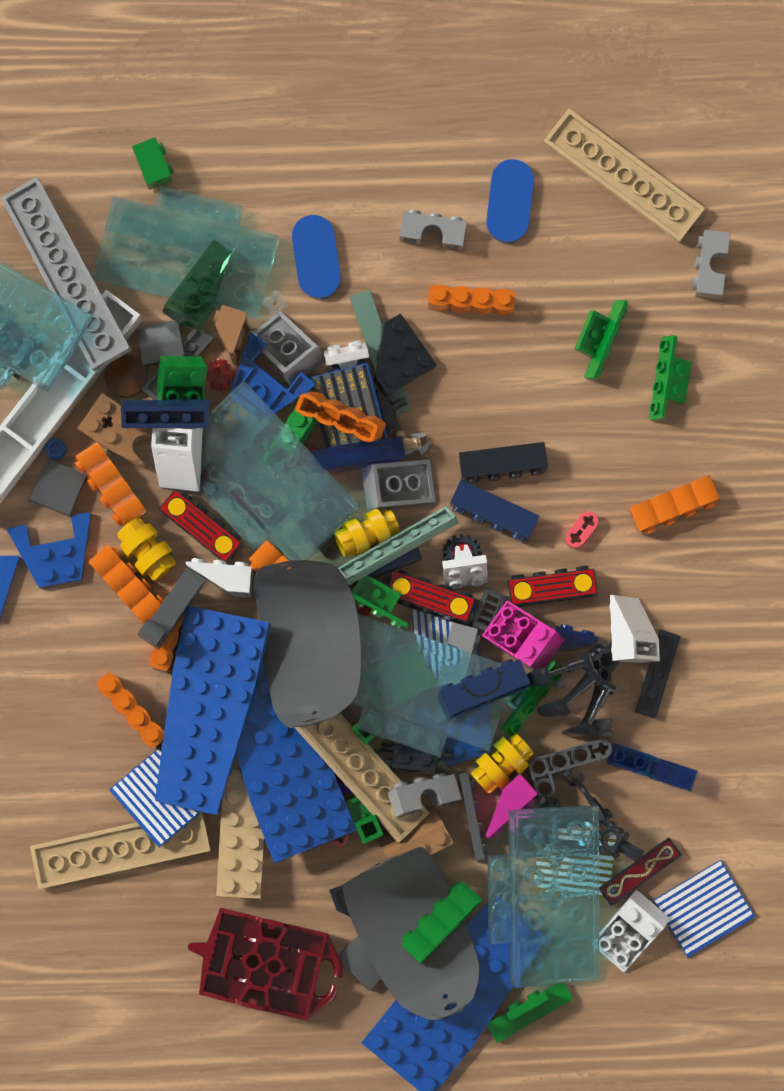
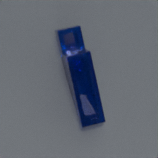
M402 437L377 439L372 442L362 441L307 452L310 474L361 470V468L371 464L399 462L406 458Z

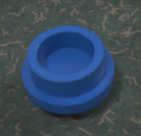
M55 438L47 442L45 452L50 459L60 460L66 455L67 447L61 439Z

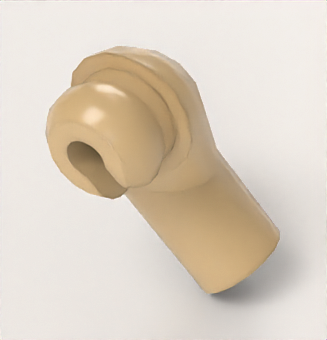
M404 430L395 431L394 441L400 449H417L421 447L420 438H408Z

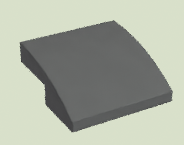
M178 319L136 329L144 368L158 365L160 356H185Z
M47 459L32 492L30 502L70 517L87 480V476L85 473L81 474L75 469Z
M359 936L338 954L342 964L368 991L381 979L371 963Z

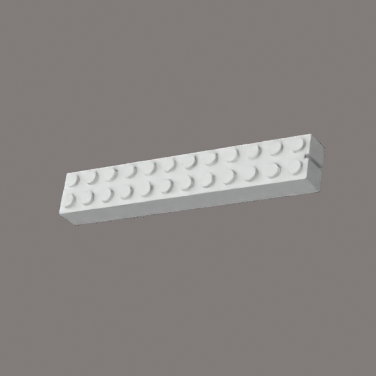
M105 290L102 296L124 337L128 340L142 322V318L139 313ZM73 333L0 425V504L107 367L106 365L94 372Z

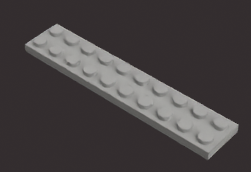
M35 177L1 197L92 370L95 372L130 352L131 348L40 179Z

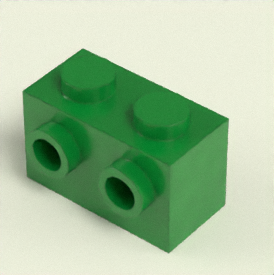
M156 137L132 146L149 190L172 182L171 174L174 171L170 161L165 162L163 155L166 154L162 142L158 143Z

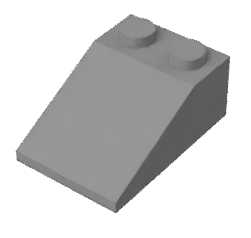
M281 311L254 332L268 343L261 354L289 385L293 383L300 372L307 375L324 361L318 346Z
M430 460L379 463L361 468L367 511L376 508L382 510L436 502Z

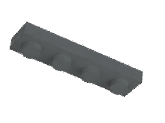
M197 325L182 341L185 356H200L214 341V338ZM158 370L141 388L153 400H158Z
M468 773L459 774L475 861L485 860L484 855H488L486 842H481L480 833H484L482 821L477 820L476 812L479 811L477 798L473 799L471 791L475 790L474 779L469 777Z

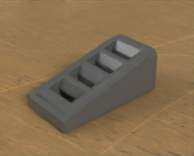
M485 587L469 627L477 628V631L484 633L500 611L506 596ZM490 595L499 599L498 603L487 599V596ZM487 603L494 606L495 610L485 607L484 604ZM483 610L489 614H492V617L490 618L481 614V611ZM481 618L489 622V624L485 625L479 622L478 619Z

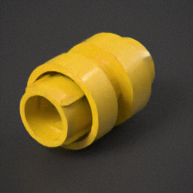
M376 508L365 513V521L361 523L356 518L342 524L343 529L336 531L334 534L342 555L347 558L354 555L357 557L370 550V546L374 544L377 546L400 533V528L393 512L388 509L380 512Z
M135 518L118 532V538L122 542L120 548L128 558L136 556L138 561L135 563V567L142 576L149 575L152 580L157 581L175 567L176 562L171 557L173 550L165 541L158 543L155 540L159 533L151 523L145 524L142 519Z
M517 733L508 740L502 737L493 745L497 751L491 757L484 753L475 761L479 766L472 771L471 775L488 794L492 793L497 787L502 791L511 782L508 776L514 770L521 774L529 767L526 761L533 756L534 752Z

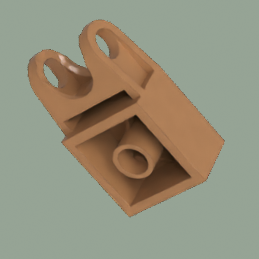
M101 393L77 429L93 442H98L102 448L114 456L143 468L145 462L135 454L134 447L142 439L152 441V429L122 428L121 405ZM107 421H111L113 426L111 428L108 426L106 429L104 424Z

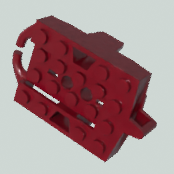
M220 907L207 943L191 942L188 944L190 951L203 957L199 995L307 1021L329 1005L339 990V986L331 984L326 995L318 996L315 993L318 974L323 961L327 960L332 963L334 968L333 977L342 978V962L329 933ZM262 922L267 923L269 929L274 930L275 926L284 927V930L278 939L265 937ZM233 954L242 956L240 960L232 959ZM250 955H255L259 959V964L255 968H251L247 964V959ZM272 960H277L281 965L280 971L277 973H272L268 968ZM286 967L296 969L294 973L286 972ZM250 989L262 991L265 994L266 1005L258 1004L257 1000L254 999L245 1001L244 998Z

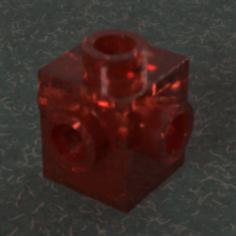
M215 359V361H209L206 384L210 389L216 391L229 390V384H233L235 371H232L231 364H228L227 360ZM220 371L222 372V374L220 376H215L214 372Z

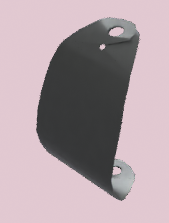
M291 560L261 567L254 578V591L259 620L271 623L264 654V664L273 709L279 720L288 728L314 725L333 718L347 708L355 699L361 675L360 629L356 605L349 585L338 567L326 562Z
M417 847L400 855L397 854L390 857L386 861L383 860L381 861L382 863L372 866L346 882L343 886V893L352 923L371 963L397 1002L412 1013L429 1020H438L462 1011L474 998L479 978V962L465 920L421 965L401 946L404 942L402 937L409 930L415 931L419 926L417 924L419 919L425 914L429 916L434 911L433 905L440 898L444 900L450 894L448 892L450 888L430 854L423 847ZM444 994L448 995L446 999L443 998ZM454 1003L457 1004L455 1008L451 1010H445V1008L448 1005Z

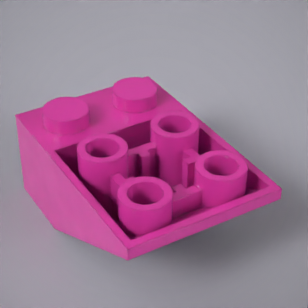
M509 601L505 602L482 634L485 639L513 659H520L522 665L531 671L546 667L565 641L554 629Z
M521 774L503 788L488 827L486 839L492 837L494 840L504 831L502 826L506 822L510 825L520 816L518 811L523 807L527 810L537 801L534 797L538 793Z

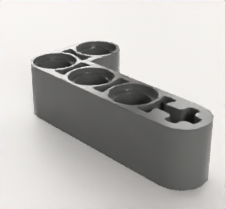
M189 567L186 568L153 617L143 624L138 632L139 638L159 650L186 612L187 606L191 605L204 586L206 579Z
M599 739L533 759L528 769L534 790L538 793L537 796L542 799L544 796H552L554 794L553 774L601 761L609 757L612 752L610 742L605 739ZM599 744H601L602 747H607V750L604 752V755H602L601 752H597L593 754L594 759H591V752L588 748L589 746H591V751L596 750L599 747ZM577 750H583L586 753L585 761L580 762L576 760L575 752ZM556 756H562L565 759L564 767L559 768L555 766L553 760ZM535 762H541L544 765L545 770L543 773L537 774L533 771L532 766ZM547 783L550 785L551 791L548 795L540 793V784Z

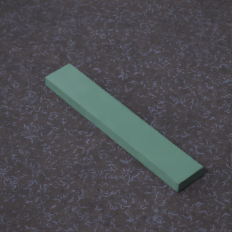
M370 290L350 296V300L372 365L376 371V359L381 340L382 324ZM404 388L388 396L392 401L405 397V401L408 403V405L397 409V415L411 410Z
M445 506L341 565L338 569L345 577L348 585H351L458 524V519L448 506Z

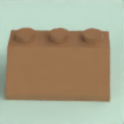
M222 305L221 310L216 311L213 322L232 364L237 366L251 326L246 312Z
M433 805L426 808L430 814L399 843L387 830L382 831L383 836L376 838L387 859L417 847H423L432 856L454 844Z

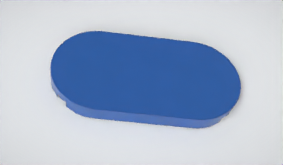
M508 159L499 163L495 167L491 178L486 226L493 238L502 243L517 241L524 236L529 225L534 176L530 167L517 159Z
M308 215L301 218L295 224L292 231L298 282L301 290L309 295V297L325 299L334 294L341 281L334 230L330 222L318 215Z

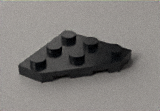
M401 313L382 325L381 340L376 359L377 366L373 381L386 398L433 370L437 364Z

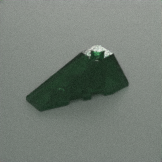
M213 240L167 300L162 312L180 325L200 330L213 312L231 251L216 240Z

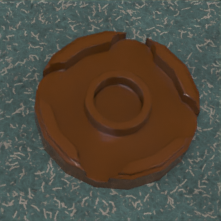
M123 355L107 365L104 378L107 387L113 394L129 398L142 391L141 388L146 383L148 374L140 359L133 355Z

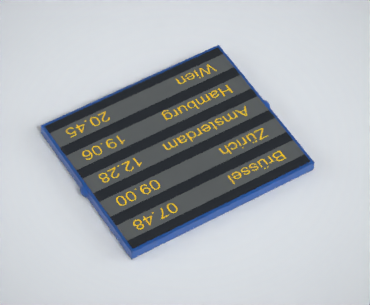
M368 363L341 370L336 369L333 372L310 377L317 383L316 387L311 389V391L323 394L328 400H338L347 408H357L364 412L366 416L372 415L383 420ZM320 423L327 453L370 443L357 438L354 433H344L334 425ZM384 428L382 437H381L380 439L375 440V441H379V440H383V439H387V438H388V437H387V434H386L385 428Z

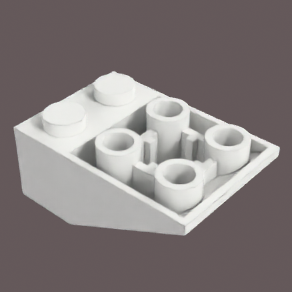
M152 428L151 448L159 487L200 491L203 428Z
M193 558L191 562L186 561L187 568L192 569L205 578L208 583L227 595L252 598L254 571L252 567L248 566V563L235 562V565H228L226 561L213 560L212 564L206 563L204 559Z
M610 595L611 652L613 661L632 663L660 661L659 639L639 598Z
M636 889L590 944L620 970L625 972L664 929L670 918Z

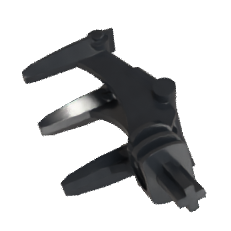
M612 639L607 645L602 643L596 644L589 652L579 656L580 660L568 663L564 667L550 672L547 667H542L527 673L530 681L529 687H538L552 683V676L564 672L569 673L581 668L586 671L582 679L563 699H557L555 702L545 704L537 709V713L542 717L567 716L571 713L567 705L594 684L592 698L581 723L578 726L563 730L562 734L565 736L591 737L599 732L592 726V723L599 709L603 707L608 695H613L617 688L616 685L610 683L612 679L611 672L619 663V661H613Z
M576 770L566 771L563 774V779L570 787L577 786L590 806L597 813L596 819L588 822L577 815L574 816L559 807L561 803H559L557 798L544 796L540 801V806L547 814L560 813L572 820V823L586 830V836L583 837V841L548 838V834H545V832L532 830L530 841L540 850L547 848V844L566 846V848L581 849L583 854H592L594 848L597 852H604V854L611 855L613 858H618L620 853L638 862L642 858L644 850L628 842L630 834L624 832L623 828L617 827L616 822L609 820L613 817L611 811L608 808L604 809L582 784V781L585 780L583 778L585 777L584 774ZM602 824L606 827V830L603 832L599 830ZM596 834L600 836V841H594ZM611 835H616V843L609 846L608 838Z

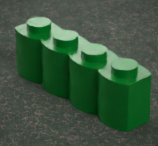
M464 881L460 884L458 882L454 883L448 890L450 893L448 897L444 900L440 898L432 907L434 911L429 916L425 914L417 922L418 928L413 932L409 930L402 937L404 942L401 946L420 965L482 902V899Z

